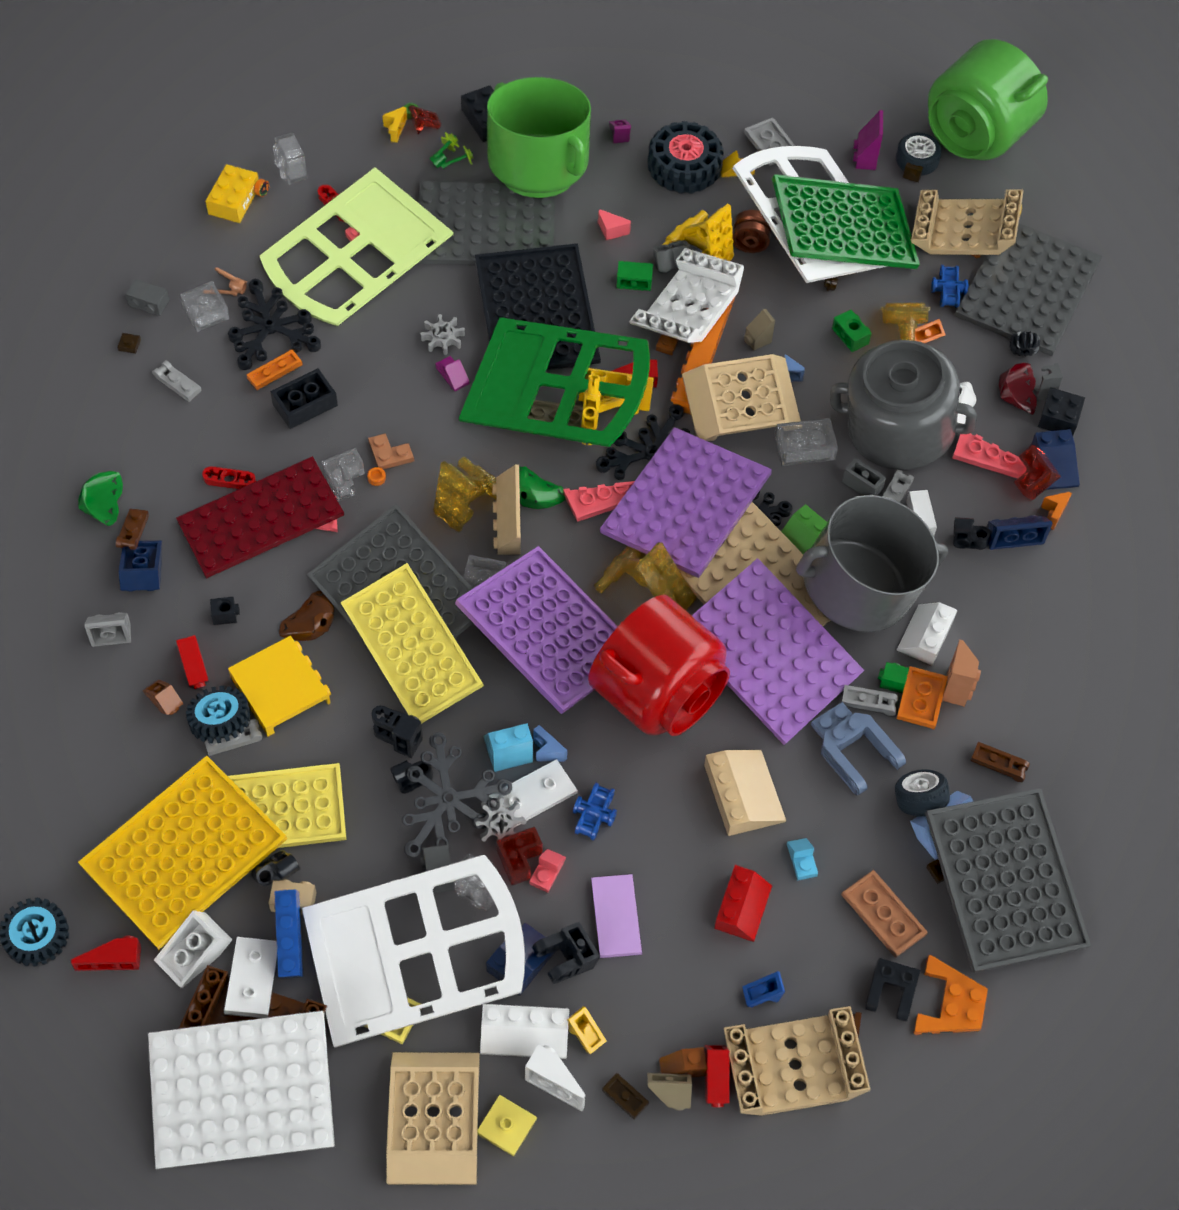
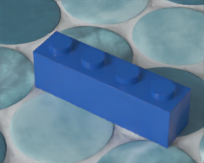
M296 889L275 891L278 977H303L299 891Z

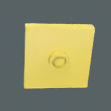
M499 1095L478 1128L477 1135L514 1157L536 1122L537 1117Z

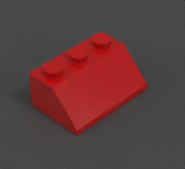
M735 865L716 918L714 929L754 942L772 885L755 871Z

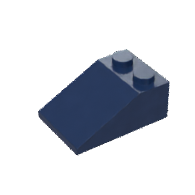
M1071 429L1036 432L1031 448L1043 490L1079 487L1076 448Z
M162 540L139 541L136 550L129 549V547L122 548L119 565L121 591L160 590Z
M527 923L521 926L524 938L525 969L522 992L518 994L519 996L555 953L552 952L545 956L537 957L532 946L538 940L545 938V936ZM505 942L498 947L486 962L487 972L499 981L505 978Z

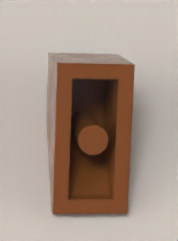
M158 679L143 690L144 694L158 710L165 715L176 713L180 709L179 707L183 705L172 685Z
M704 1047L681 1049L659 1058L661 1074L691 1075V1078L705 1076L707 1067Z

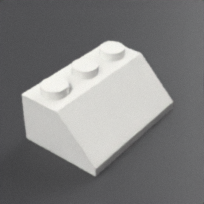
M940 602L919 604L897 651L932 666L954 621L957 610Z

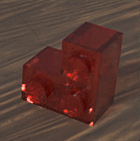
M1031 445L1018 456L1028 470L1015 480L1014 483L1023 496L1034 500L1061 477L1042 449Z
M535 826L496 840L497 852L511 886L531 879V868L527 859L542 854L543 844Z

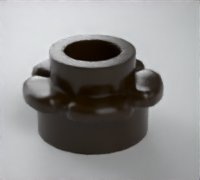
M838 278L825 279L824 287H826L827 291H834L836 289Z

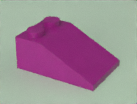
M880 110L858 132L857 139H854L853 149H856L853 154V162H856V169L876 170L883 137V110Z

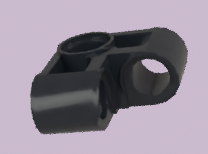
M955 517L953 545L960 549L983 550L988 546L990 530L986 526H974V518Z
M406 760L391 767V773L400 792L406 794L423 786L420 782H410L407 779L406 771L412 766H419L422 770H427L428 772L423 775L432 780L433 771L430 764L423 763L422 761L411 764ZM414 770L412 772V776L414 778H417L419 776V772L417 770Z
M281 850L253 868L252 878L260 885L268 886L273 883V880L281 879L283 881L299 871L300 866L292 854ZM267 870V877L260 880V873Z

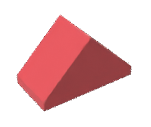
M601 209L599 210L598 224L606 240L629 235L631 229L630 220Z

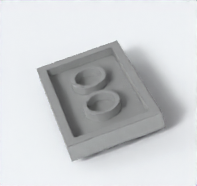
M774 118L762 121L744 130V134L758 152L775 147L795 146ZM774 162L768 163L769 166L776 164Z

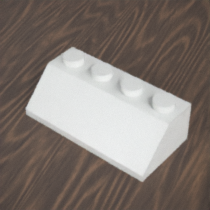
M483 1004L480 1054L531 1057L539 1044L543 1047L546 1045L554 1049L560 1059H567L569 1023L567 1019L569 1018V1009Z

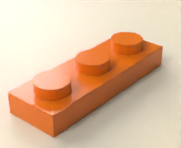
M290 350L246 374L247 379L256 390H259L302 366V360L293 350Z

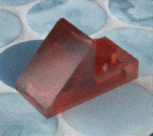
M410 105L409 111L412 122L418 134L425 126L436 129L440 128L442 124L437 113Z

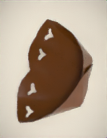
M321 591L313 592L299 610L281 622L280 636L287 638L291 635L293 640L296 641L317 639L325 632H328L333 623L334 614L332 612L335 613L333 604L324 594L320 596ZM321 619H326L324 626L320 625Z

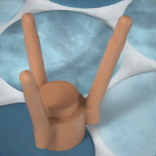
M215 267L219 274L231 280L229 283L231 291L202 289L203 292L237 296L238 293L243 294L245 292L247 281L234 277Z

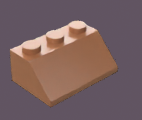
M960 639L948 669L942 701L965 707L967 700L972 698L981 670H978L979 661L966 643Z

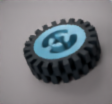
M220 686L219 690H216V687H211L212 692H208L205 689L203 690V696L198 693L196 695L197 700L192 698L190 701L191 705H187L186 718L191 733L194 734L195 738H200L202 742L208 740V743L213 744L214 739H216L217 743H222L221 738H225L227 742L230 741V735L234 738L238 737L237 731L242 734L244 732L243 727L247 728L249 725L248 721L251 720L249 705L244 694L240 693L236 688L233 690L230 686L226 690L224 686Z
M31 898L26 899L27 903L18 902L19 907L15 909L12 906L9 909L11 913H5L3 916L5 922L1 921L0 923L2 928L0 930V942L9 957L20 964L22 962L24 966H29V963H32L33 966H38V962H41L44 965L47 964L46 960L48 958L51 960L56 958L54 954H61L62 946L66 947L67 942L65 939H69L67 931L69 930V925L63 912L55 903H50L47 899L41 901L40 898H35V901H32ZM28 923H33L34 927L36 928L37 936L41 941H36V939L33 936V931Z

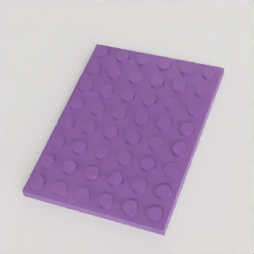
M674 427L601 526L600 533L699 578L771 475L772 469Z
M539 546L459 597L455 602L459 609L560 714L594 691L588 682L591 666L606 640L618 626Z
M758 558L692 615L724 644L727 653L725 666L730 670L727 685L783 745L844 690V685L852 683L864 671Z

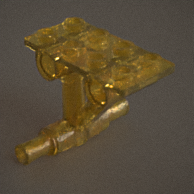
M886 303V307H881V310H883V323L898 324L900 339L915 341V328H917V324H927L930 307H925V303Z
M462 457L458 461L457 466L468 473V476H465L451 463L448 464L445 461L441 463L433 508L435 514L441 517L458 533L462 531L463 525L474 514V511L469 507L472 501L485 492L497 501V495H493V484H496V478L482 467L475 466L466 457Z
M658 542L642 559H638L641 555L640 551L627 546L618 556L614 557L612 563L604 570V575L594 584L596 590L603 593L611 583L617 582L626 572L639 585L649 588L654 597L668 595L685 610L696 600L694 593L662 542Z

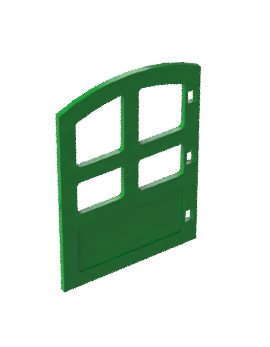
M500 317L459 416V421L610 447L629 425L643 398L650 369L649 342L646 339ZM517 326H525V330H518ZM568 333L576 334L575 338H570L567 336ZM558 341L583 344L570 376L546 373ZM619 341L628 342L627 346L619 345ZM605 347L633 352V373L630 385L625 386L599 381V391L602 396L625 399L603 431L567 425L578 395L588 389V379H585L596 348ZM541 386L565 389L552 422L528 419Z

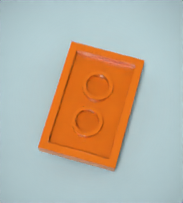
M910 666L896 719L935 729L948 676Z

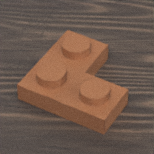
M386 433L368 438L377 467L384 470L414 462V456L409 443L391 447Z

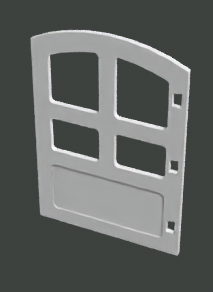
M804 146L775 147L751 154L733 166L732 169L806 283L887 267L791 257L783 223L775 210H779L777 198H767L750 172L774 162L783 175L799 177L788 160H811L820 162L832 181L849 183L827 150ZM746 180H750L752 185L750 186ZM772 219H775L777 225L773 223ZM797 259H800L803 265H801Z
M485 855L302 908L323 1003L327 1005L325 1012L334 1048L522 992L525 950L520 918L505 882ZM477 875L493 898L499 914L496 917L444 931L435 902L433 888ZM416 893L427 934L424 938L401 945H394L385 902ZM504 932L506 944L505 978L502 981L459 992L448 953L449 947L494 933ZM431 953L442 997L410 1007L399 963L409 958ZM497 987L499 993L485 997L484 990ZM432 1006L433 1013L421 1016L420 1009ZM368 1025L369 1032L357 1035L356 1028Z

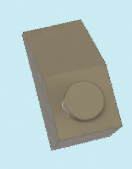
M763 309L746 327L744 340L753 351L772 343L775 320L767 309Z
M647 1073L648 1087L668 1108L675 1110L691 1109V1075Z

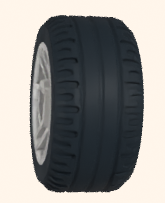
M910 133L903 137L898 144L896 153L897 164L903 171L907 162L915 166H922L921 176L928 175L936 170L939 165L941 146L934 137L928 134Z
M922 769L903 775L895 784L897 805L901 811L911 816H926V811L946 807L950 801L946 777L934 770Z

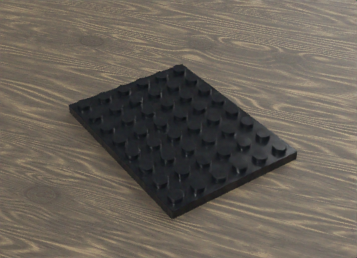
M578 243L475 255L489 342L500 317L595 332ZM517 326V329L525 330V326ZM568 333L567 337L575 338L576 334ZM558 341L547 370L575 366L583 344ZM596 348L591 364L601 363L599 348Z

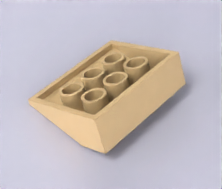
M514 465L497 476L496 484H493V495H497V501L493 502V513H497V519H493V531H497V537H494V549H498V555L520 554L519 465Z
M724 750L706 755L704 766L728 836L786 822L762 750Z

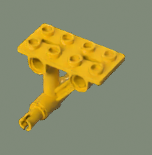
M726 204L709 218L706 211L700 210L697 215L688 218L681 225H678L666 237L662 245L686 240L689 244L701 249V253L731 261L734 257L731 205Z
M588 369L585 379H588V389L579 394V401H583L582 428L596 430L599 413L615 407H621L625 400L602 396L599 391V381L628 386L631 384L632 374ZM648 377L643 398L635 415L639 413V410H650L653 377Z

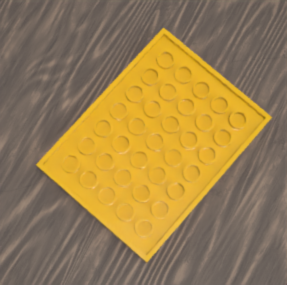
M206 756L78 863L159 950L172 938L192 911H205L287 840V836Z

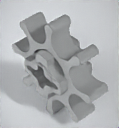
M438 314L437 323L432 324L428 320L424 322L425 329L429 330V332H421L420 335L421 341H431L428 343L429 352H432L435 347H442L444 355H447L448 346L454 345L458 349L461 348V340L456 337H464L465 328H454L457 326L456 317H453L450 322H444L442 315Z
M498 795L496 807L490 808L485 802H482L481 806L487 811V815L482 819H474L476 826H487L486 831L480 835L482 841L485 842L489 836L495 835L497 836L496 843L500 848L503 846L502 839L506 835H512L516 841L519 840L518 834L513 829L517 824H526L524 817H514V812L520 808L519 803L515 801L512 806L504 807L502 795Z

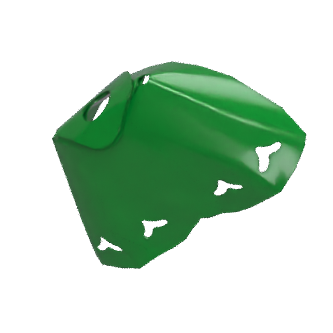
M526 466L519 467L520 504L522 506L532 509H545L558 505L566 499L562 486L541 479ZM521 492L527 493L526 499L521 497Z
M107 471L89 478L83 484L79 495V510L107 526L113 525L119 513L117 501L123 490L120 473ZM115 477H116V480H115V481L117 482V485H116L114 482H112V480H114Z

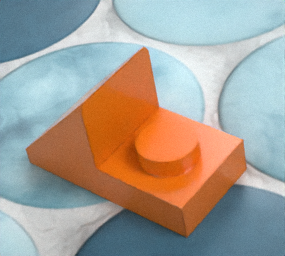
M1071 492L1044 498L1041 508L1049 511L1047 518L1052 521V530H1054L1072 495Z

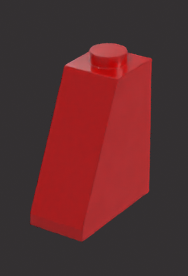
M196 635L176 640L189 686H194V689L205 687V683L209 682Z
M704 1045L707 1067L705 1073L706 1102L711 1103V1107H724V1103L729 1104V1049L726 1045Z

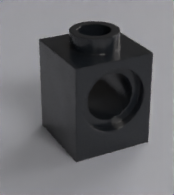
M234 596L210 599L211 617L214 625L237 623V615H240L239 603L235 604Z

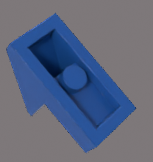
M779 971L742 986L747 1007L751 1008L769 1000L777 1003L785 993Z

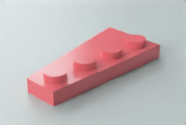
M960 434L952 459L1020 480L1024 479L1028 461L1009 451L1005 452L999 449L998 445L982 440L983 437L977 434Z
M635 481L615 483L612 486H605V484L597 485L595 488L579 487L577 490H570L568 488L563 489V494L576 521L579 522L614 510Z

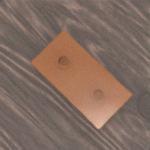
M874 870L841 894L895 958L928 933Z

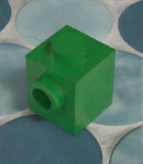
M886 662L885 668H880L878 680H881L879 688L903 693L909 668L900 666L898 663Z

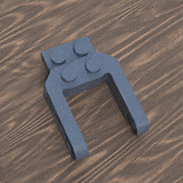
M843 702L811 722L813 729L823 739L821 755L856 795L866 791L867 784L842 754L841 750L860 739L863 734L884 759H888L897 770L906 764L903 753L870 715L852 714Z

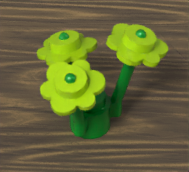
M445 132L446 137H441V142L444 146L430 157V160L437 169L439 167L444 169L448 165L468 158L472 165L473 152L463 146L464 155L445 162L447 158L443 152L446 148L455 152L454 145L458 148L460 147L457 143L456 135Z

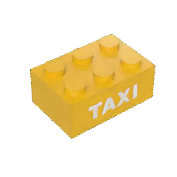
M226 164L206 199L208 215L240 223L256 195L254 193V186L259 180L258 173Z

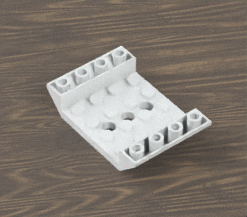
M685 248L676 259L679 270L648 311L638 309L629 322L630 324L688 343L702 342L737 295L744 266Z

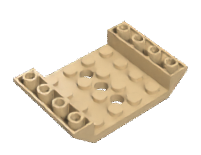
M1006 189L1004 199H939L938 190H921L911 242L929 254L1000 255L1016 243L1023 189Z
M771 354L711 363L682 373L696 437L705 441H714L721 435L783 426L784 429L802 426L784 357ZM737 375H745L746 381H740L737 378ZM741 392H749L750 398L745 399L742 396ZM746 408L753 409L754 415H747Z
M851 1006L830 1009L829 1014L826 1016L746 1029L745 1024L724 1027L740 1112L743 1114L763 1116L848 1101L871 1090ZM792 1039L796 1042L797 1046L794 1049H788L784 1044L785 1041ZM792 1060H797L801 1063V1068L793 1070L790 1068L789 1063ZM797 1081L804 1082L806 1085L805 1090H796L794 1083Z
M393 1052L390 1070L387 1134V1184L477 1185L480 1053ZM411 1106L415 1107L418 1110L417 1114L413 1117H408L405 1114V1110ZM430 1107H437L440 1110L436 1117H430L427 1114V1110ZM459 1107L462 1113L458 1117H452L449 1114L450 1109Z

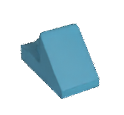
M804 838L787 842L797 880L817 877L818 871L813 858L814 847L809 840Z

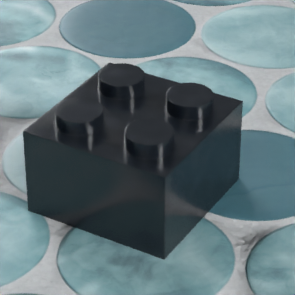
M1050 387L1038 427L1049 431L1071 429L1073 436L1086 397Z

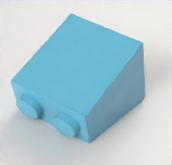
M527 723L484 735V741L494 772L533 762V740Z

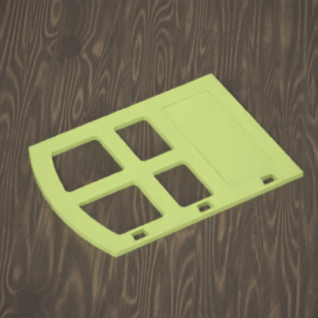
M373 168L260 255V259L270 281L275 287L282 289L283 296L300 310H308L311 316L316 319L338 326L454 234L453 231L377 168ZM334 215H338L349 226L360 233L359 236L341 249L317 230L319 226ZM308 239L329 259L297 284H292L284 274L277 259L301 240ZM430 241L435 242L429 248L426 246ZM368 244H372L394 263L377 278L370 276L351 259L352 256ZM337 268L344 270L363 287L361 291L338 309L325 306L305 295L307 291ZM391 272L395 273V275L387 279V275H389ZM350 304H354V305H355L353 308H351L349 311H347L346 308H347Z

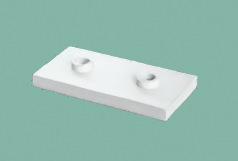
M556 759L511 783V793L502 796L504 798L503 806L510 807L517 801L520 808L514 812V817H524L527 821L574 796L578 790ZM505 786L502 790L506 791L508 786ZM493 793L489 797L498 799L499 794ZM492 800L490 802L491 806L496 807V802Z
M237 937L224 1014L268 1018L277 962V941Z

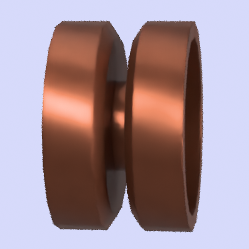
M745 210L735 217L733 244L743 252L758 253L766 250L769 246L771 228L759 210Z

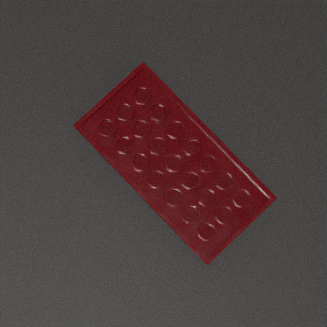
M312 456L178 516L176 519L207 579L344 516V511Z

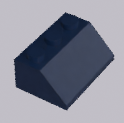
M1034 515L1024 518L1013 517L1004 520L994 519L988 521L987 528L990 530L989 548L994 550L1045 544L1052 527V521L1044 516Z

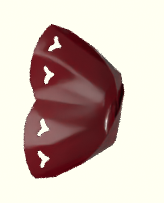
M1022 362L1015 364L1000 375V396L1002 400L1033 415L1037 405L1036 396L1033 393L1036 379L1030 363Z

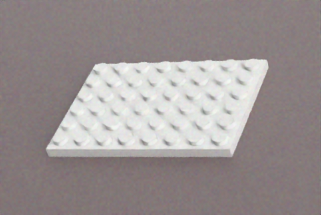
M323 1011L148 1033L156 1169L335 1147Z

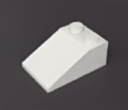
M192 911L154 961L180 988H184L207 965H210L222 954L232 939L205 912Z
M538 1044L525 1066V1080L583 1111L585 1105V1093L555 1050L549 1046L544 1045L543 1047Z

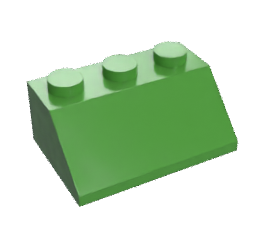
M805 504L792 515L781 532L804 555L812 547L827 522Z

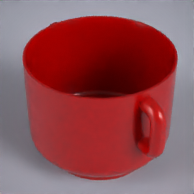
M659 595L639 606L614 630L598 652L591 666L588 682L596 692L640 731L647 735H659L668 732L671 736H677L691 728L712 707L728 682L730 670L725 666L727 653L722 641L671 597Z

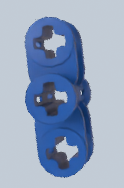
M941 264L939 279H936V277L932 278L931 293H935V291L940 292V307L955 306V308H958L960 293L965 295L968 292V279L959 281V265L947 267Z
M596 782L588 801L578 796L573 813L576 814L578 812L582 815L577 823L575 834H583L591 837V840L594 841L602 822L607 823L609 827L612 826L617 810H610L608 807L613 799L615 789L604 788Z

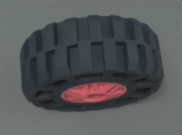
M688 121L671 123L668 126L662 127L660 131L658 130L650 140L647 161L648 170L653 179L657 180L660 186L666 187L669 191H677L682 194L683 192H689L690 194L695 193V191H703L706 187H710L720 176L724 154L722 143L717 138V135L704 125L701 126L696 122L689 123Z

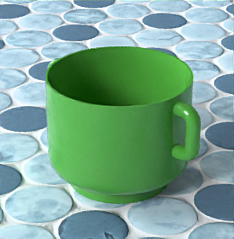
M996 39L979 41L945 70L932 84L928 95L930 127L938 141L948 151L959 157L975 160L995 159L1011 148L1044 115L1048 101L1046 88L1048 77L1045 74H1041L1034 62L1014 45Z
M529 77L517 79L506 84L498 83L487 104V159L492 173L510 190L527 197H551L566 191L583 176L589 162L591 104L587 96L574 85L553 78Z

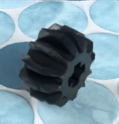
M1024 331L1012 335L1010 351L1013 354L1026 357L1027 355L1032 356L1038 353L1040 337L1036 333Z

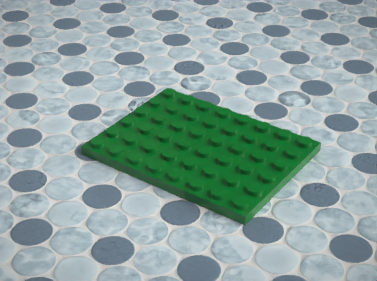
M774 174L772 182L791 257L918 269L920 263L915 246L911 242L912 236L898 188Z

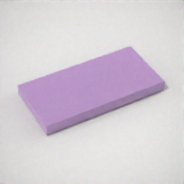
M632 874L591 878L600 958L642 955Z

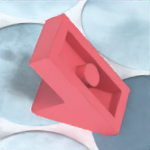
M547 849L539 857V864L530 880V885L548 893L566 857Z

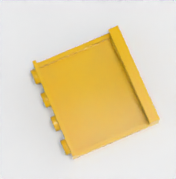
M291 635L228 668L230 678L239 692H242L246 697L250 710L267 737L275 733L273 727L324 700L327 704H330V689L326 684L323 685L320 680L322 679L319 672L312 669L309 657L302 654L301 651L303 650L300 643L294 641Z

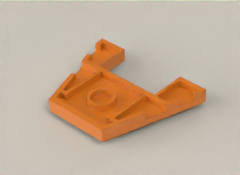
M928 955L924 975L946 981L940 1017L935 1018L918 1013L913 1034L980 1031L988 988L934 956Z

